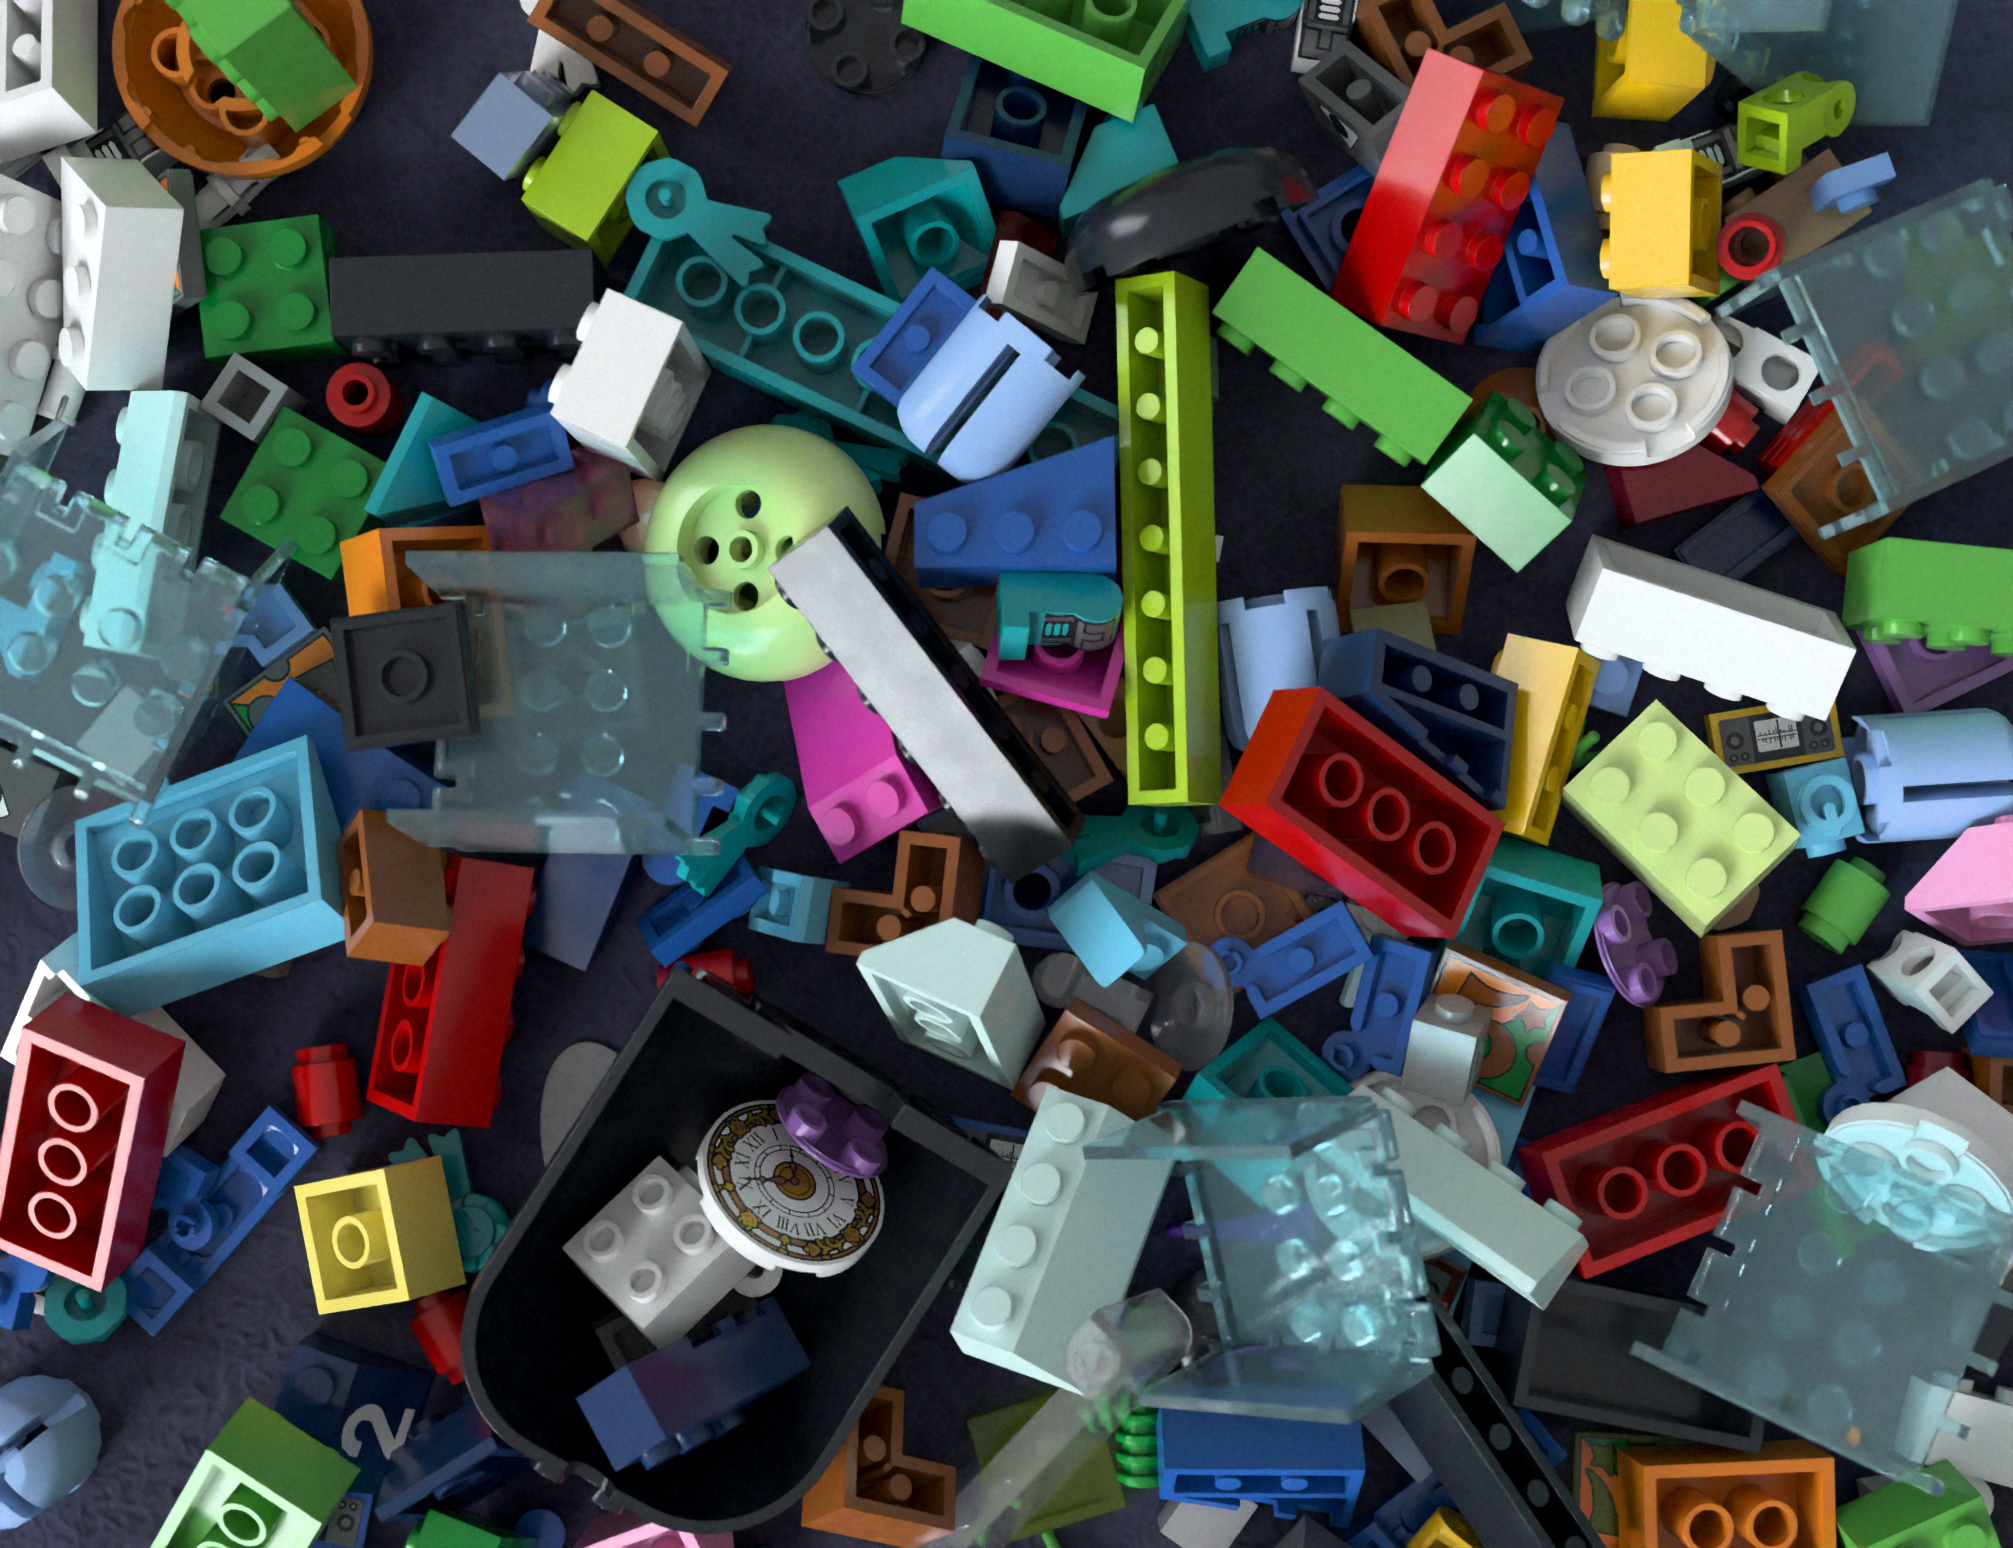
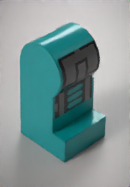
M1192 0L1185 30L1203 73L1227 64L1232 49L1231 43L1258 32L1272 35L1282 33L1291 27L1297 18L1303 0Z
M1000 571L995 601L998 660H1025L1027 645H1063L1064 643H1069V645L1078 650L1088 652L1106 648L1113 642L1117 634L1123 605L1121 589L1110 578L1094 573Z

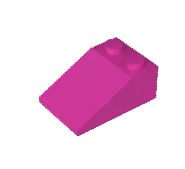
M1116 546L1115 583L1119 586L1123 595L1122 547ZM1123 605L1115 639L1109 646L1099 651L1088 652L1078 650L1069 645V643H1064L1063 645H1027L1025 660H998L997 630L995 628L980 675L979 685L1108 719L1125 665Z
M832 661L809 675L783 681L808 809L839 864L879 845L898 834L900 830H905L943 807L938 797L936 786L920 766L913 765L905 758L899 748L895 733L880 714L871 712L864 705L857 692V684L840 662Z

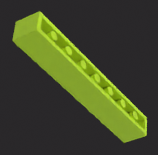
M1168 271L1115 279L1128 805L1157 807L1216 805L1222 799L1209 286L1177 271Z

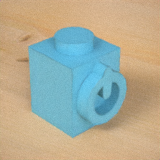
M1846 757L1823 760L1765 775L1774 810L1801 834L1794 849L1806 848L1808 858L1846 850L1844 838L1865 833Z

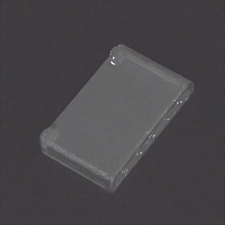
M1161 1288L1097 1309L1072 1335L1064 1352L1066 1373L1071 1382L1083 1395L1060 1388L956 1497L955 1532L916 1548H1002L1187 1355L1192 1344V1327L1186 1314Z

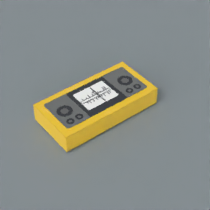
M1835 701L1826 721L1805 715L1802 721L1790 720L1771 712L1765 705L1704 715L1709 749L1736 774L1845 756Z

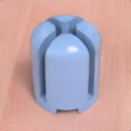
M984 293L901 397L897 410L901 428L909 441L923 453L934 456L953 437L969 417L972 409L988 393L1010 363L1020 353L1012 366L952 439L937 463L953 477L966 484L1010 471L1068 397L1074 393L1086 378L1078 370L1070 380L1058 372L1054 367L1062 358L1007 311L998 322L987 314L985 310L992 300Z
M1327 586L1283 590V594L1263 596L1244 601V597L1217 602L1219 700L1222 708L1225 734L1234 748L1245 751L1273 690L1317 687L1322 640L1340 636L1335 600H1332L1331 589L1328 590Z
M1967 708L1851 717L1859 723L1855 737L1842 738L1844 757L1847 760L1865 833L1854 835L1859 842L1867 844L1959 838L1969 827L1992 825L1997 817L2013 815V782H2009V780L2013 779V726L2005 716L1988 708Z
M46 1375L21 1376L0 1387V1530L16 1528L69 1493L78 1489L98 1465L99 1461H97L102 1444L99 1425L102 1422L101 1416L90 1396L69 1379L64 1378L61 1380ZM42 1423L48 1427L47 1430L27 1446H23L22 1443L25 1442L28 1433L39 1428V1425Z

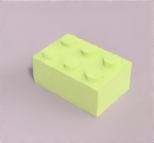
M1657 699L1563 788L1562 804L1700 938L1712 929L1794 850L1801 836L1792 825Z

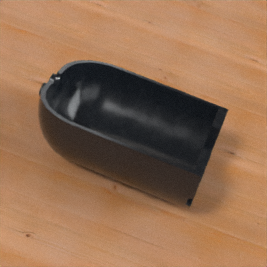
M676 961L479 1272L469 1294L463 1316L461 1359L469 1392L485 1421L510 1446L531 1458L529 1463L538 1473L557 1483H564L569 1473L583 1477L593 1483L587 1491L588 1496L600 1507L614 1514H621L626 1509L649 1522L674 1531L692 1534H718L746 1529L780 1514L795 1504L818 1482L1010 1179L1014 1168L981 1139L973 1136L969 1141L967 1139L969 1134L957 1126L953 1118L920 1095L912 1092L907 1100L908 1096L901 1092L902 1087L886 1076L887 1073L819 1030L752 992L747 999H744L738 994L740 990L735 985L713 972L698 967L694 975H692L693 967L683 961ZM803 1072H814L831 1084L836 1094L842 1096L853 1105L866 1104L879 1111L889 1127L882 1136L887 1148L888 1163L885 1170L878 1175L884 1195V1217L880 1231L864 1255L850 1268L831 1276L820 1278L817 1277L816 1273L799 1272L783 1268L779 1284L770 1293L761 1297H754L759 1303L774 1296L812 1365L744 1409L743 1413L748 1421L716 1441L710 1439L682 1456L678 1453L648 1471L642 1461H639L616 1472L576 1398L616 1372L591 1324L618 1308L582 1273L562 1247L658 1156L662 1157L677 1173L687 1165L698 1175V1163L695 1160L698 1148L718 1118L740 1104L759 1100H776L782 1088L796 1083Z

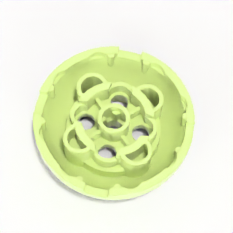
M762 424L733 429L710 439L692 451L675 468L660 490L653 505L646 531L644 558L647 584L656 611L666 629L687 653L714 671L729 677L756 682L798 679L825 667L833 661L821 649L816 638V631L799 609L792 608L782 599L777 591L775 578L768 568L790 546L846 506L850 508L881 549V534H886L884 518L875 492L858 465L842 449L817 434L784 425ZM759 495L761 500L760 510L756 516L748 519L744 514L755 508L757 496ZM715 539L719 546V554L717 559L710 563L708 556L709 547ZM748 583H752L758 590V602L754 608L753 602L740 593L743 586Z

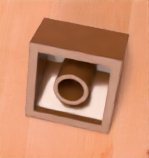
M1341 484L1335 533L1334 600L1339 630L1347 632L1349 609L1426 601L1433 634L1460 635L1477 536L1421 486Z

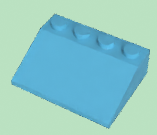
M308 735L75 821L79 977L81 988L114 1012L126 1017H132L345 940L336 843L342 836L314 741Z

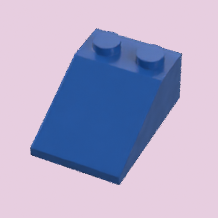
M291 675L287 678L232 761L240 760L308 735L314 741L342 834L361 808L430 818L454 779L402 746L345 752L340 707Z

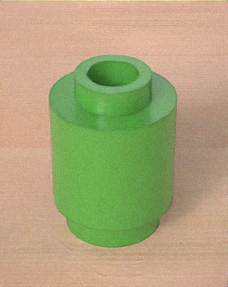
M1853 856L1849 863L1835 859L1800 910L1804 916L1797 924L1798 929L1821 946L1841 955L1848 944L1855 946L1891 896L1890 892L1882 886L1887 876L1878 868L1857 856Z

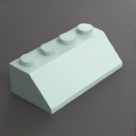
M175 390L131 391L128 407H123L119 413L116 424V439L121 444L117 469H112L108 474L104 491L105 503L110 507L106 530L99 533L93 549V564L98 569L94 594H90L86 598L81 615L82 629L87 632L85 644L179 661L222 426L221 420L199 407L202 402L200 399L187 392Z
M952 918L862 951L856 964L900 1040L1010 1090H1014L1046 1025V1021L1017 945L1012 943L1014 937L1008 931L986 920L979 919L975 926L959 919Z
M1361 1084L1312 1125L1305 1137L1330 1161L1543 1311L1589 1246L1584 1235L1577 1231L1583 1221L1551 1198H1548L1544 1206L1541 1207L1521 1193L1527 1184L1522 1178L1495 1160L1486 1169L1466 1155L1472 1146L1470 1143L1441 1123H1438L1432 1132L1412 1118L1417 1111V1107L1387 1086L1378 1095L1364 1084Z
M1047 1086L950 1329V1333L962 1352L1088 1397L1177 1159L1178 1147L1107 1104Z

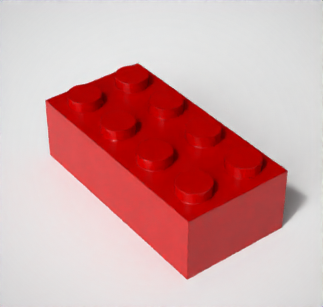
M1427 48L1329 297L1341 306L1380 326L1463 345L1468 330L1476 319L1479 304L1494 268L1501 259L1504 244L1519 208L1528 194L1531 179L1546 143L1554 132L1556 119L1565 99L1505 74Z
M1323 687L1273 690L1219 803V806L1401 934L1416 937L1455 939L1506 824Z
M446 851L447 867L444 875L446 901L452 905L454 911L453 928L449 938L438 946L423 966L390 962L366 1100L415 1122L489 1128L492 1111L497 1108L502 1094L499 1068L503 1047L509 1042L513 1031V1015L510 1006L514 983L518 981L524 968L525 954L521 943L525 920L532 913L536 900V888L532 881L535 868L482 856Z
M65 992L22 1027L0 1148L1 1250L98 1292H102L142 1253L186 1041L69 992Z
M1774 1062L1725 1067L1515 1148L1534 1202L1543 1207L1548 1198H1551L1583 1221L1577 1231L1584 1235L1589 1246L1570 1274L1584 1279L1820 1187L1779 1067Z

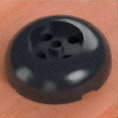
M1255 142L1239 143L1218 148L1142 177L1095 202L1079 217L1073 226L1065 252L1066 275L1074 297L1095 293L1115 286V279L1127 278L1137 273L1142 276L1169 266V255H1171L1173 260L1179 258L1187 259L1279 221L1277 215L1282 213V208L1289 206L1290 211L1293 213L1316 202L1319 199L1316 187L1306 168L1293 155L1279 147Z

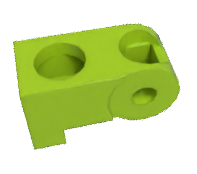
M1799 71L1739 101L1737 163L1782 175H1787L1801 167L1802 149L1825 136L1831 138L1839 136L1850 123L1856 103V93L1853 84L1842 79L1826 82L1815 74Z

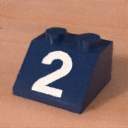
M314 1331L296 1344L273 1411L281 1414L288 1422L323 1445L336 1450L343 1458L361 1469L347 1492L379 1495L391 1452L410 1440L407 1432L418 1423L435 1372Z

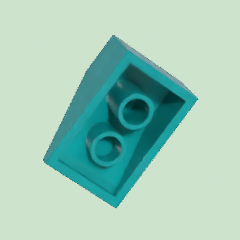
M1501 835L1453 940L1543 980L1546 977L1551 962L1575 968L1603 903L1599 865ZM1438 938L1435 949L1439 950L1440 954L1435 973L1451 940L1450 938Z

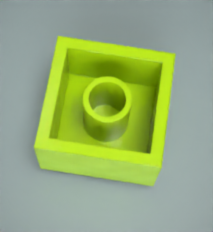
M592 89L583 104L577 101L565 113L566 116L558 128V135L561 138L548 158L540 156L528 170L522 185L523 190L526 192L521 200L544 230L574 249H592L604 268H606L634 225L626 203L625 193L636 170L645 163L667 158L670 155L659 131Z

